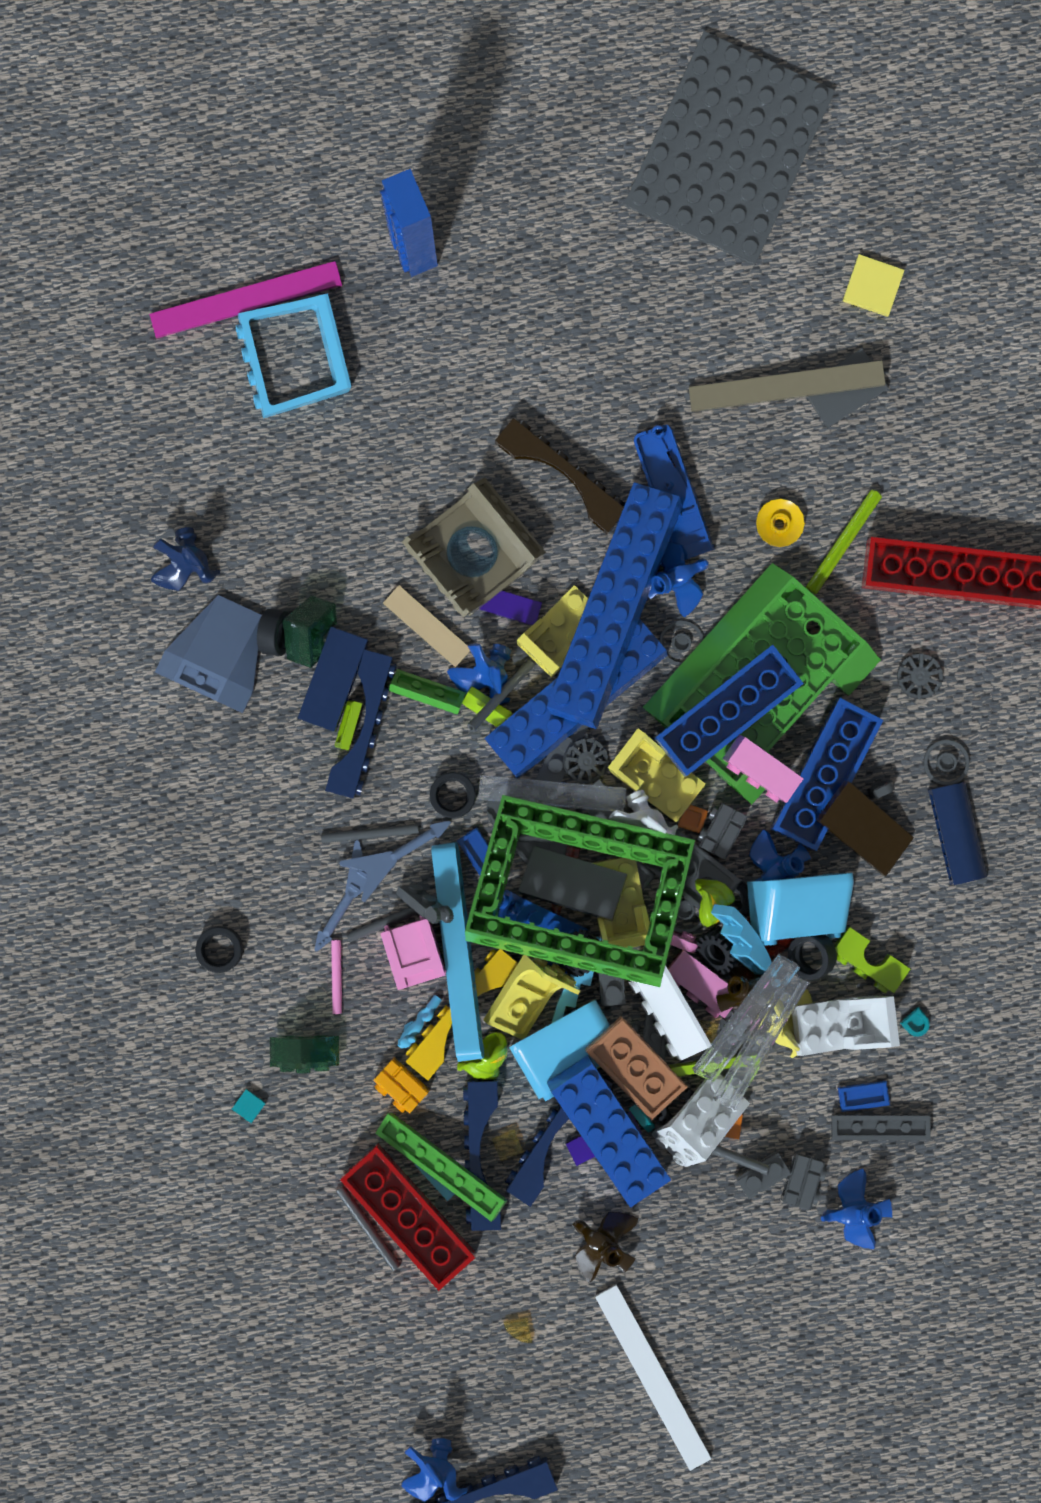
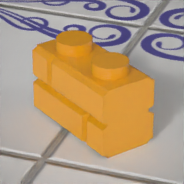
M395 1057L373 1080L376 1083L375 1089L383 1096L389 1094L394 1099L392 1104L402 1113L406 1110L410 1114L430 1091L425 1084Z

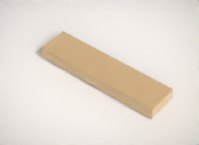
M400 585L383 602L388 609L455 668L470 652L468 646Z

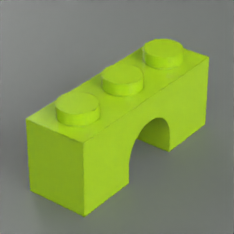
M847 926L846 932H843L834 944L837 952V961L844 966L850 963L855 967L854 973L865 980L867 977L875 981L873 986L886 994L887 991L895 993L911 969L889 954L877 965L868 964L864 958V951L870 941Z

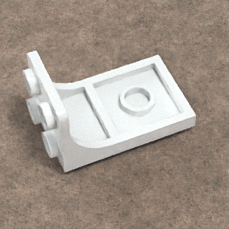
M717 1070L711 1071L682 1109L664 1126L655 1129L652 1132V1136L655 1138L657 1145L672 1154L673 1160L681 1166L688 1167L706 1161L750 1103Z

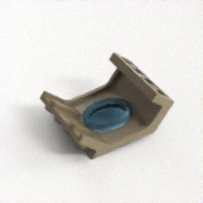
M486 478L473 483L468 488L469 491L457 503L429 525L407 536L402 541L409 554L418 561L423 571L431 577L438 586L439 591L445 594L453 604L454 609L463 618L475 613L522 576L546 553ZM469 534H478L484 537L491 546L492 554L488 557L477 554L469 546L467 536Z

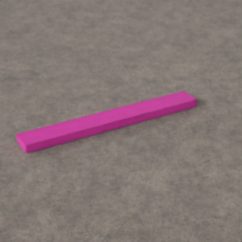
M334 261L149 315L155 336L160 338L238 316L242 312L266 308L340 287L342 282L336 262Z

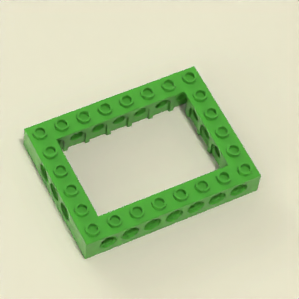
M502 795L466 925L465 941L660 988L695 840ZM520 833L663 867L648 933L645 938L644 950L638 951L634 950L632 946L626 948L609 944L607 940L601 942L584 938L582 934L576 936L559 932L557 928H554V930L535 926V923L532 922L529 924L510 920V917L507 916L505 918L498 917Z

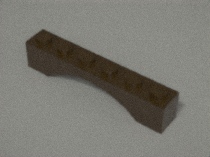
M513 418L495 439V444L513 459L538 461L562 473L581 495L589 521L608 535L618 523L625 503L614 495L612 498L605 493L607 489L597 480L594 483L586 477L588 473L578 465L573 467L567 462L569 458L562 451L557 450L555 452L549 447L550 442L542 435L535 436L530 432L531 427L522 419L517 421Z

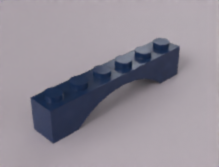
M364 649L358 670L366 698L364 725L351 751L331 768L325 789L327 792L355 799L356 794L361 795L364 781L360 780L363 771L367 772L371 759L367 757L369 747L374 748L377 734L373 733L375 724L380 725L384 712L380 710L382 701H387L390 687H387L386 684L388 677L393 678L397 665L393 663V657Z
M601 1075L611 1088L613 1085L612 1081ZM561 1106L558 1110L553 1109L546 1119L549 1124L544 1131L539 1129L532 1140L535 1145L531 1151L527 1149L524 1151L518 1161L521 1163V1166L517 1172L512 1170L505 1180V1183L508 1184L506 1191L529 1207L532 1206L544 1188V1161L549 1145L555 1134L569 1120Z
M497 1079L488 1081L468 1080V1086H463V1101H468V1110L464 1111V1125H469V1135H464V1148L469 1150L470 1160H465V1168L487 1184L481 1168L480 1142L490 1116L498 1107ZM471 1207V1209H466V1224H471V1231L501 1230V1211L495 1220L491 1222Z
M535 1456L527 1460V1465L519 1468L517 1465H512L504 1469V1474L496 1477L495 1474H489L483 1477L479 1484L472 1486V1483H467L460 1486V1489L467 1488L468 1491L454 1501L446 1499L444 1492L435 1497L436 1501L431 1503H475L483 1498L503 1494L521 1495L537 1499L557 1491L558 1487L547 1457L541 1459L540 1456Z

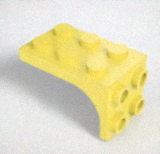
M523 955L483 1020L488 1025L523 1040L550 997L557 990L564 988L577 995L581 990L575 985L577 982L575 979L564 974L565 970L554 963L550 966L546 960Z

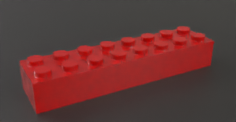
M870 537L866 542L861 588L1041 609V556Z

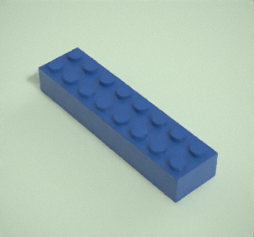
M411 169L382 180L383 189L380 190L388 232L394 250L398 251L399 261L404 273L409 271L411 277L437 267L431 215Z
M640 619L606 706L668 656L664 646ZM557 678L484 738L517 779L521 778L582 726V724L552 715L546 707Z

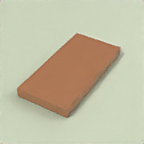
M622 1016L585 1048V1051L651 1120L688 1087Z

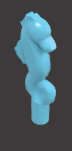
M434 995L427 1006L419 1011L414 1022L411 1021L405 1024L404 1032L400 1039H398L397 1044L401 1049L410 1047L412 1043L416 1042L415 1036L422 1030L424 1021L429 1022L433 1018L434 1011L442 1001L438 996Z

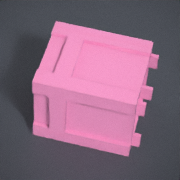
M421 915L419 916L420 920L390 929L386 925L384 926L385 931L380 933L398 990L439 978L446 974L431 921H428Z

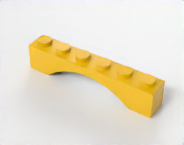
M493 948L484 958L487 963L482 970L478 967L474 970L477 997L492 989L504 987L519 962L504 950L498 949L496 951ZM447 1005L437 1015L440 1018L435 1026L430 1024L421 1034L424 1037L419 1045L414 1043L406 1052V1055L409 1056L406 1063L426 1080L432 1077L445 1060V1044L447 1034L452 1025L451 1010Z

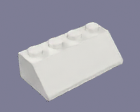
M666 966L660 988L628 981L633 992L640 994L643 1000L641 1006L647 1015L651 1014L655 1020L653 1026L660 1037L664 1036L668 1044L665 1047L672 1058L676 1057L677 1060H683L712 1046Z

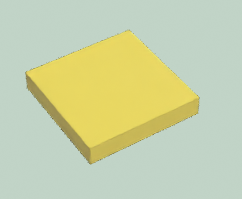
M859 254L842 301L888 317L904 270Z

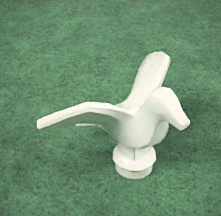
M644 790L636 791L626 797L628 806L632 808L634 813L615 810L609 816V819L672 835H675L678 829V825H674L671 828L668 827L662 813L649 807L647 802L649 797L645 794Z

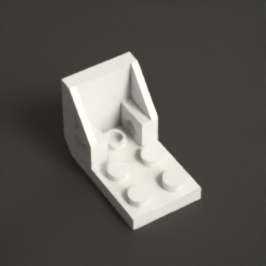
M857 996L791 1006L794 1035L800 1048L799 1051H796L797 1056L841 1049L857 1050L900 1046L894 996Z

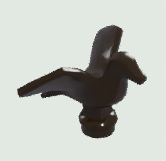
M734 967L729 972L732 977L727 986L729 993L716 995V999L721 1012L734 1006H743L745 1008L746 1035L748 1039L752 1040L764 1033L774 1022L767 997L784 993L787 980L784 978L778 982H771L762 978L761 975H755L748 968Z
M608 1212L602 1219L598 1230L592 1229L583 1220L573 1223L576 1231L583 1235L587 1243L577 1251L575 1258L583 1277L588 1283L595 1279L602 1261L610 1267L618 1265L624 1273L632 1266L636 1258L623 1252L618 1245V1240L637 1225V1217L622 1212Z

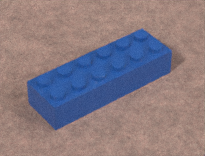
M772 645L654 739L684 777H686L804 683L774 645Z
M842 698L836 699L798 772V775L803 778L802 782L787 803L783 802L770 829L798 844H802L812 851H817L828 829L816 819L844 780L852 783L883 719Z
M588 1055L547 1082L551 1093L630 1208L671 1181L666 1170Z

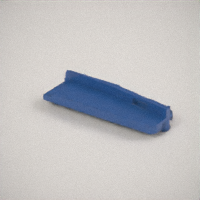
M656 425L649 431L637 434L634 437V444L649 487L680 496L683 507L669 542L681 545L684 552V561L715 550L673 429L669 425ZM667 452L670 454V456H671V458H672V460H673V462H674L676 468L674 467V465H673V463H672V461H671L669 455L667 454Z

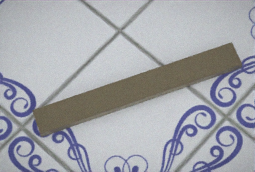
M883 361L689 387L691 411L712 410L885 386Z

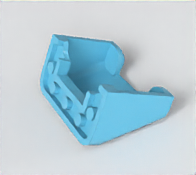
M832 873L809 877L747 882L751 926L758 934L763 945H776L779 939L825 934L829 938H840L841 933L846 932L854 884L853 873Z
M594 1000L509 1047L538 1099L543 1097L547 1101L554 1097L547 1082L585 1056H589L595 1067L599 1066L585 1051V1048L600 1036L610 1024L598 1002Z

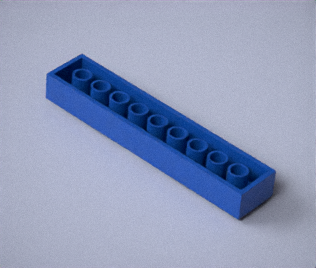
M633 483L546 706L552 715L594 729L598 728L651 590V580L658 572L683 507L680 496Z

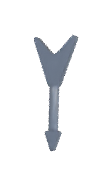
M445 821L431 824V829L393 852L389 851L340 861L339 864L342 867L364 871L367 874L361 898L362 902L368 900L397 863V860L435 837L439 839L451 822Z
M358 840L354 843L351 859L363 857ZM349 869L345 895L323 931H318L315 944L316 952L332 940L330 936L350 903L364 891L367 874L364 871Z

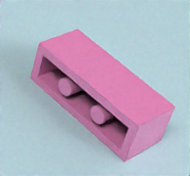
M738 735L722 758L728 763L726 767L737 775L740 772L748 777L746 782L756 789L759 786L767 790L765 795L776 803L779 800L787 803L803 780L801 776L742 735Z
M681 950L667 968L678 988L681 985L687 989L686 995L694 1002L698 1003L701 1000L708 1005L705 1010L715 1018L719 1015L725 1018L732 1008L721 1012L716 995L729 993L727 989L728 984L686 951Z

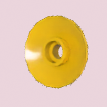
M785 499L771 500L763 505L756 519L757 532L762 540L775 547H785L796 542L803 533L805 524L803 513L799 507ZM782 520L784 523L783 528H777L775 521Z

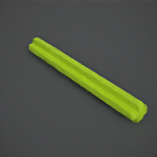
M871 490L807 584L806 588L811 593L817 594L846 552L881 500L882 495L879 492Z

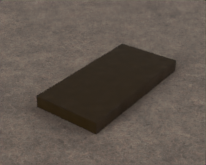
M844 780L816 819L885 877L914 838L846 780Z

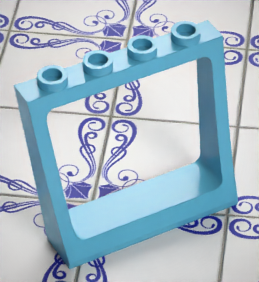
M328 293L238 314L239 325H236L238 339L244 340L245 348H242L241 352L244 363L249 362L251 371L247 372L250 386L255 385L257 394L253 395L255 408L261 409L263 419L350 391L351 383ZM312 309L316 312L334 385L283 403L271 405L268 401L249 322Z

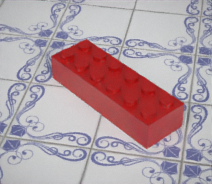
M379 1143L341 1176L340 1181L438 1291L476 1258V1252Z

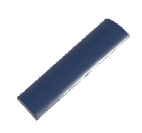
M330 627L298 719L333 732L337 731L359 670L364 649L366 650L369 643L367 639Z
M966 781L928 790L950 885H958L988 877Z

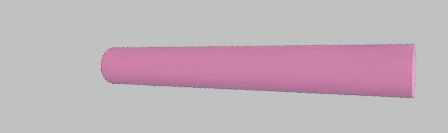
M331 940L332 1014H342L341 940Z

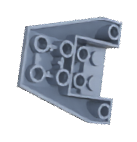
M217 595L165 650L155 673L244 713L254 691L259 650L257 645V628L262 615Z

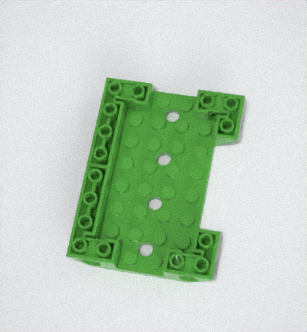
M772 563L643 708L667 729L766 649L774 645L804 684L740 734L770 754L769 750L830 682L834 683L849 696L881 659L862 637L798 580ZM809 621L818 623L820 629L817 634L812 635L807 632L806 625ZM734 738L705 762L716 771L715 773L752 805L765 789L761 786L756 789L746 782L748 778L741 772L739 775L733 773L726 767L728 763L722 759L736 738Z

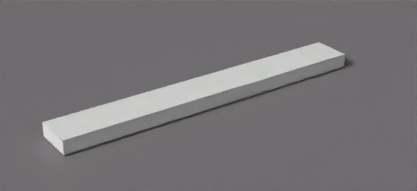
M617 1284L595 1295L689 1470L691 1471L711 1460L710 1454Z

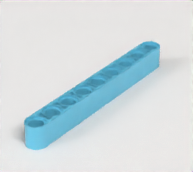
M457 842L433 845L431 851L437 902L442 906H449L454 913V919L451 923H445L440 920L456 1057L458 1062L483 1059L484 1047L471 942L465 941L468 916L460 851Z

